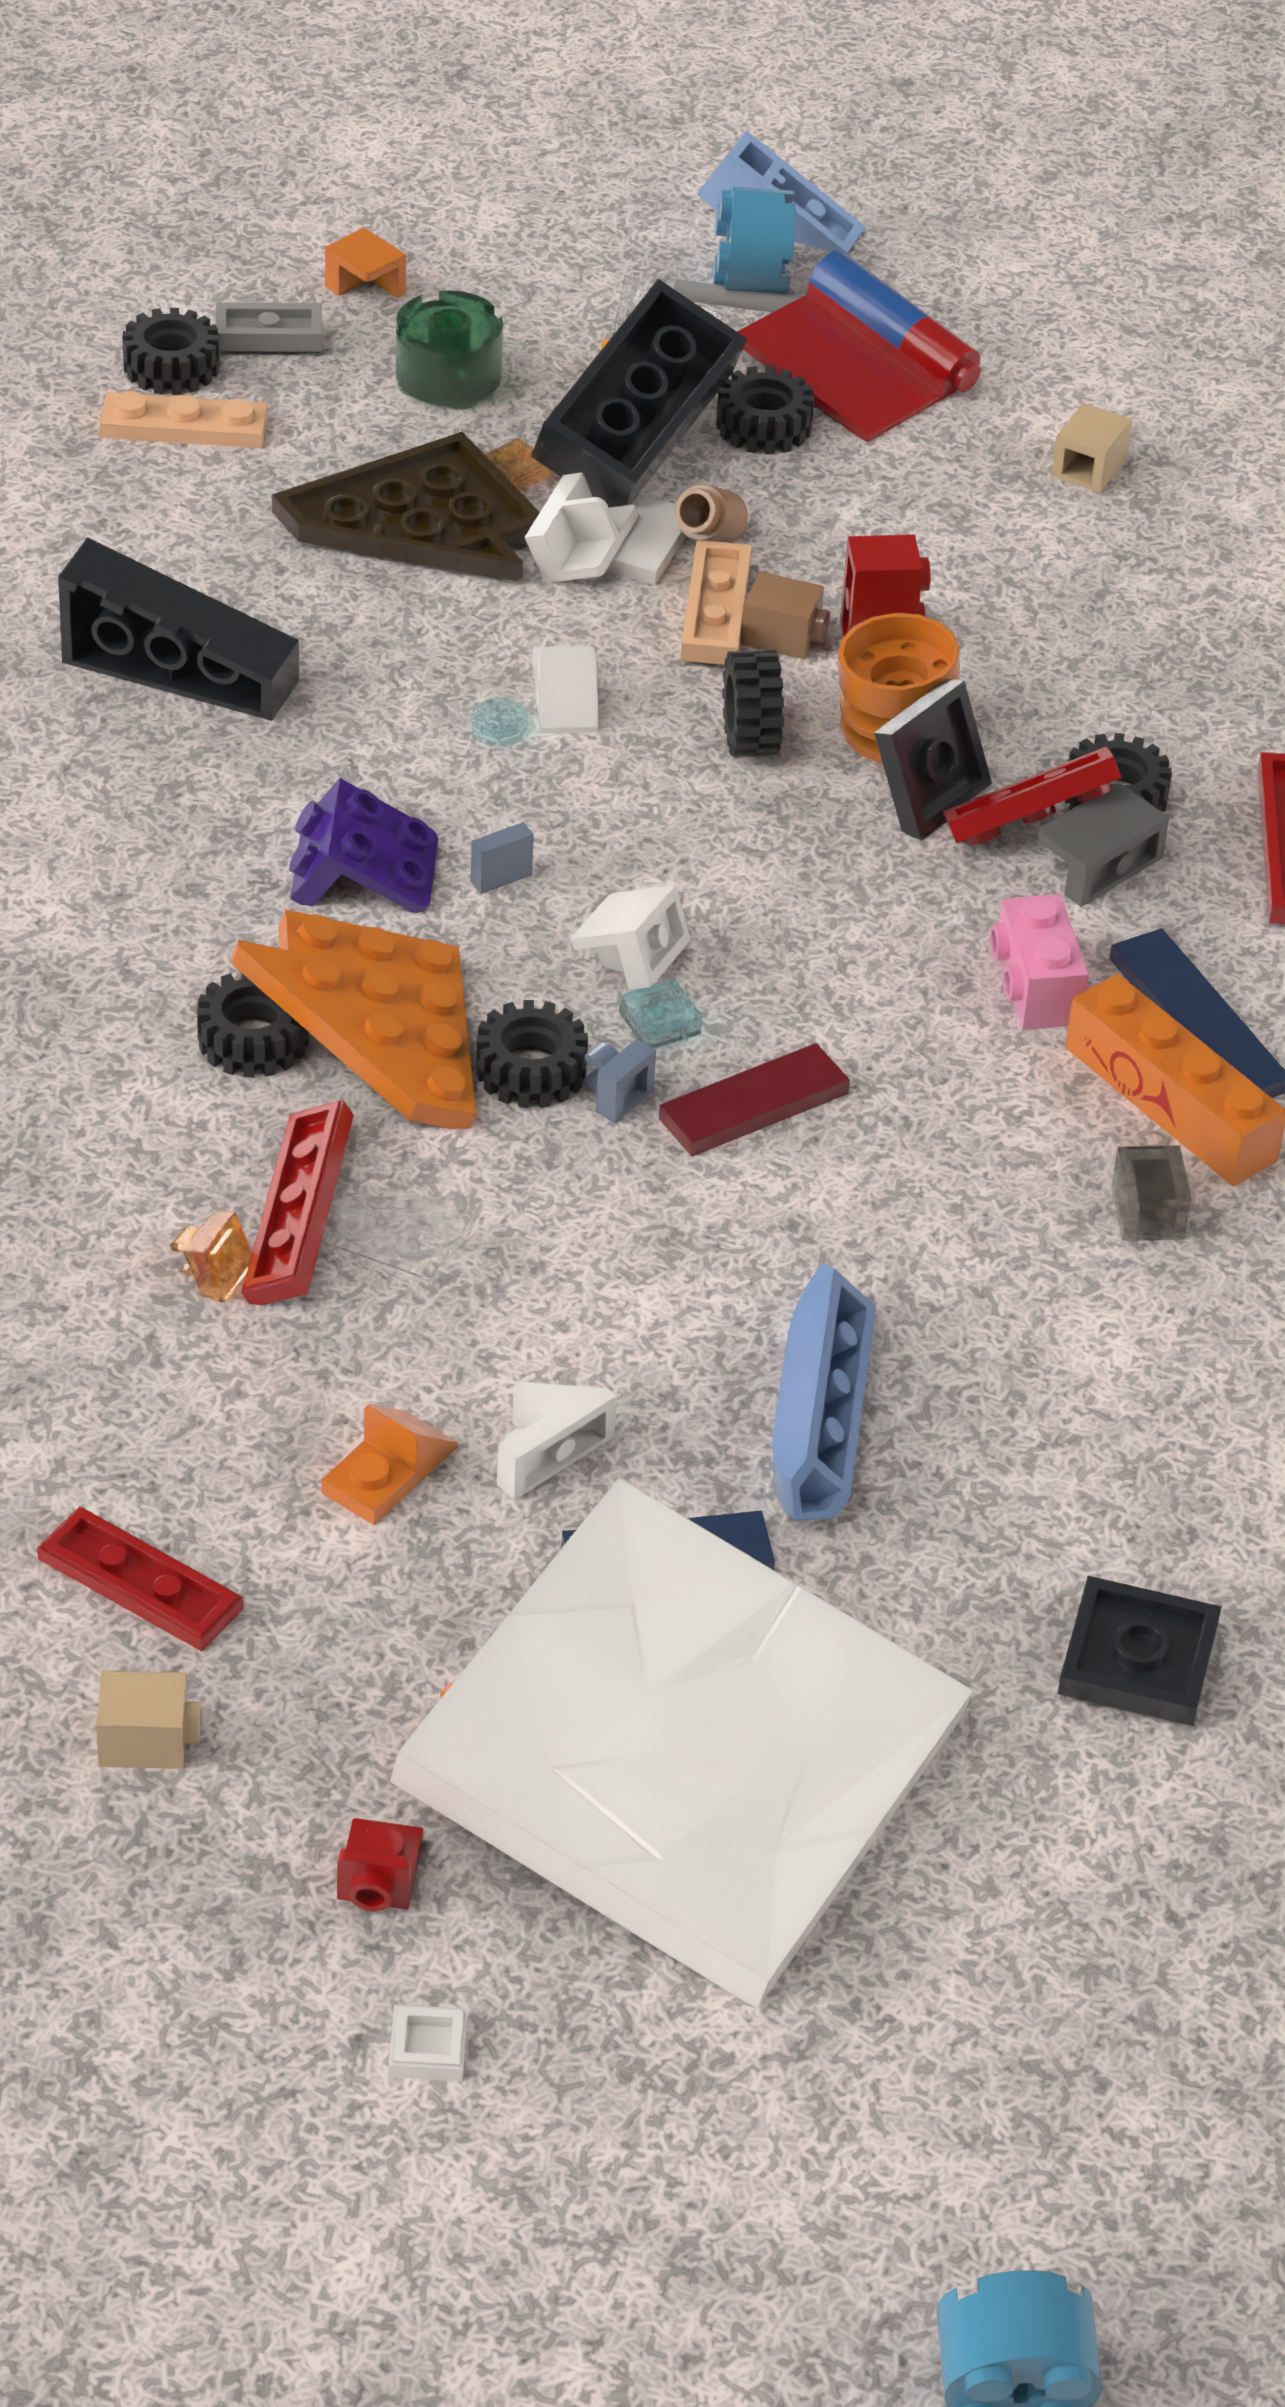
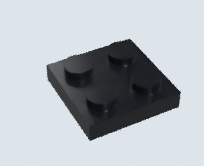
M944 680L874 732L901 831L912 838L921 839L946 820L943 811L972 800L992 784L964 680Z
M1087 1576L1061 1671L1057 1694L1194 1726L1222 1606Z

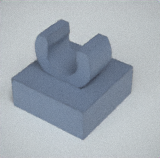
M639 1039L633 1041L620 1053L610 1044L600 1042L585 1055V1061L595 1066L596 1069L584 1078L583 1084L591 1092L597 1094L596 1112L610 1121L616 1123L654 1091L656 1049Z

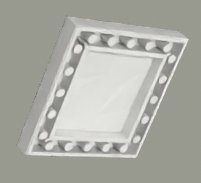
M618 1478L398 1751L390 1782L738 1999L758 2008L959 1723L973 1690L804 1588L797 1587L789 1579Z

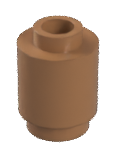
M706 484L694 485L679 497L675 506V518L679 528L686 536L695 540L732 543L741 536L747 525L748 512L745 502L738 494L730 490Z

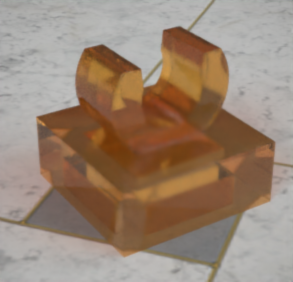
M213 1210L200 1228L193 1226L182 1228L169 1245L172 1251L183 1252L187 1262L180 1272L194 1277L201 1296L217 1302H226L246 1275L252 1254L236 1212L227 1210Z

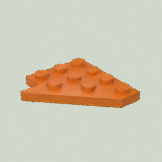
M287 909L278 926L280 948L238 940L231 956V964L409 1121L448 1129H470L476 1117L458 946L444 944L437 940H426L393 933L378 927H366L329 919L322 915H310Z

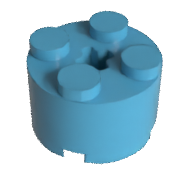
M731 187L730 191H721L720 205H717L715 236L724 237V242L719 241L718 254L714 257L713 284L724 285L725 290L788 294L791 277L781 275H785V264L789 265V261L793 262L795 203H792L795 195L794 191Z
M1007 2271L977 2278L978 2292L958 2300L957 2287L941 2298L936 2313L944 2400L947 2407H1090L1100 2397L1102 2379L1093 2299L1091 2292L1083 2285L1078 2295L1067 2290L1065 2276L1046 2271Z

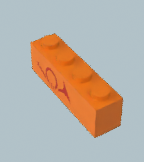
M1117 973L1072 997L1065 1048L1231 1186L1234 1187L1278 1161L1285 1128V1108Z

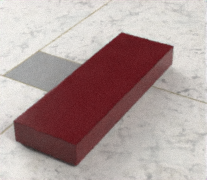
M814 1043L659 1105V1120L690 1156L693 1157L849 1094L850 1079L817 1043Z

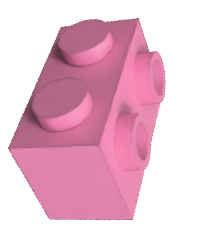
M1061 894L1002 899L999 924H992L990 928V948L993 959L1000 961L1003 970L1005 996L1008 1001H1013L1022 1030L1068 1026L1072 997L1087 990L1089 974Z

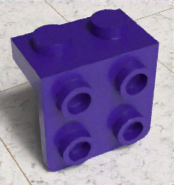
M342 778L336 781L318 803L311 801L305 806L295 827V831L300 834L298 848L294 852L289 864V871L294 873L290 894L291 900L300 905L314 906L340 875L343 874L413 913L422 912L430 905L438 836L426 823L418 818L410 817L381 801L370 791L360 789Z

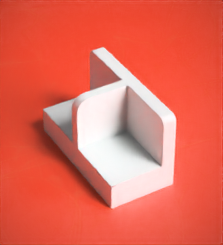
M583 472L563 475L526 534L525 539L543 579L559 582L599 577L607 570L639 514L635 505L608 508L607 503L603 499L592 496Z
M676 885L612 893L606 897L571 936L574 950L597 948L603 967L623 971L628 990L651 988L691 941Z

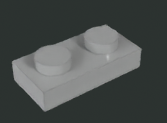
M216 302V327L219 335V351L322 352V303Z

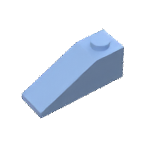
M747 130L697 193L716 211L717 205H720L721 191H730L731 187L794 191L795 195L792 203H795L794 242L828 252L841 250L847 254L865 229L861 222Z

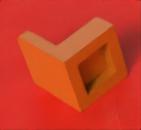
M363 227L325 246V287L337 295H341L370 281L397 298L406 294V254Z

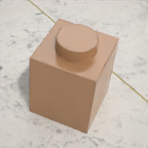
M760 571L743 605L741 645L765 651L776 650L778 654L805 660L813 642L822 644L827 635L830 611L822 609L824 586Z

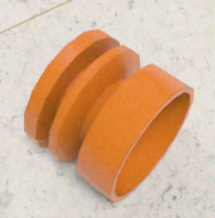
M892 613L871 617L851 628L841 639L838 651L839 686L842 691L840 698V710L842 713L840 723L846 742L861 756L883 764L874 732L944 680L960 679L959 645L953 632L939 621L919 614Z

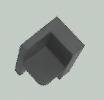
M1115 783L1106 794L1085 801L1040 827L1037 840L1069 863L1064 895L1082 907L1163 858L1169 817L1123 784Z

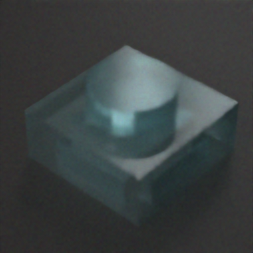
M675 978L654 984L651 988L637 989L620 995V1015L636 1038L654 1049L701 1035L702 1015Z

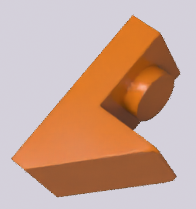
M368 1404L364 1408V1441L321 1479V1493L375 1525L458 1447V1442L406 1411Z

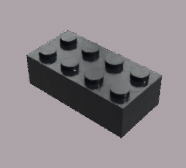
M657 279L544 421L531 457L560 477L583 472L592 496L603 499L607 503L608 508L631 505L732 375L748 338L660 279Z

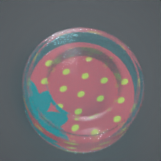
M492 698L485 700L475 706L471 713V732L477 740L486 745L495 747L515 745L521 742L528 733V712L521 704L511 699Z

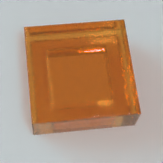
M519 438L485 454L519 491L554 475L553 471L531 457L534 448Z

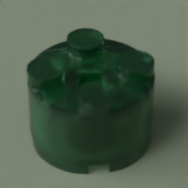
M454 290L439 291V300L423 303V295L407 301L400 308L396 317L395 374L399 390L403 394L412 396L420 401L434 405L450 406L459 410L473 408L478 404V401L485 399L495 392L502 379L504 325L502 317L498 319L495 315V306L478 295Z

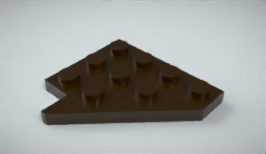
M459 432L272 494V513L299 542L511 581H518L523 578V560L512 548L527 544L525 536L540 513L464 432Z

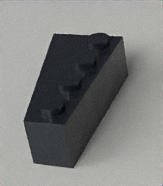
M87 537L58 575L62 663L270 721L275 718L299 682L298 639Z

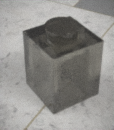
M1180 1145L1118 1146L1111 1190L1122 1241L1185 1240L1192 1198Z

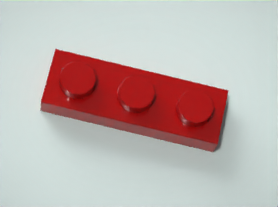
M1106 746L943 811L956 844L967 840L969 845H977L997 837L1002 833L1000 826L1022 818L1023 823L1028 824L1049 817L1056 812L1055 804L1077 796L1079 802H1084L1100 797L1111 790L1110 782L1122 777L1114 756Z

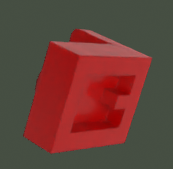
M353 1818L346 1848L340 1850L337 1861V1899L351 1901L355 1906L366 1911H383L388 1907L408 1910L423 1845L424 1828Z

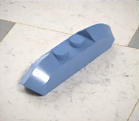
M824 1263L820 1265L806 1286L791 1319L772 1437L776 1495L784 1511L796 1521L833 1519L850 1499L876 1305L835 1268Z

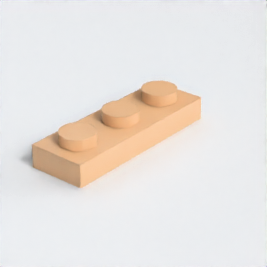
M134 391L121 393L106 392L99 424L100 438L262 449L268 417V403L249 402L240 398L219 400L195 398L190 395H145Z
M696 540L681 643V661L725 665L727 653L729 651H739L743 605L746 600L752 544Z

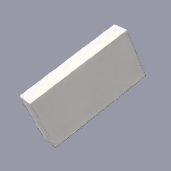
M643 496L636 507L639 517L605 572L656 585L686 537L679 528L675 518L676 504Z

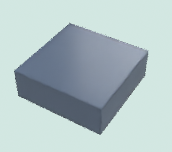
M524 822L472 840L470 882L480 894L532 875L534 834Z

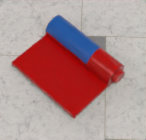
M841 250L830 252L817 264L810 277L806 295L737 331L748 338L743 349L745 352L764 366H774V373L780 374L783 369L792 371L791 379L799 375L806 380L805 386L811 385L813 389V396H815L814 404L867 443L956 391L961 393L967 392L975 385L981 373V367L979 366L981 356L977 350Z

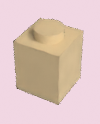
M1083 403L1056 435L1051 476L1101 493L1127 460L1132 419Z
M101 1671L96 1725L98 1767L184 1769L185 1745L199 1744L201 1722L200 1702L187 1701V1673Z

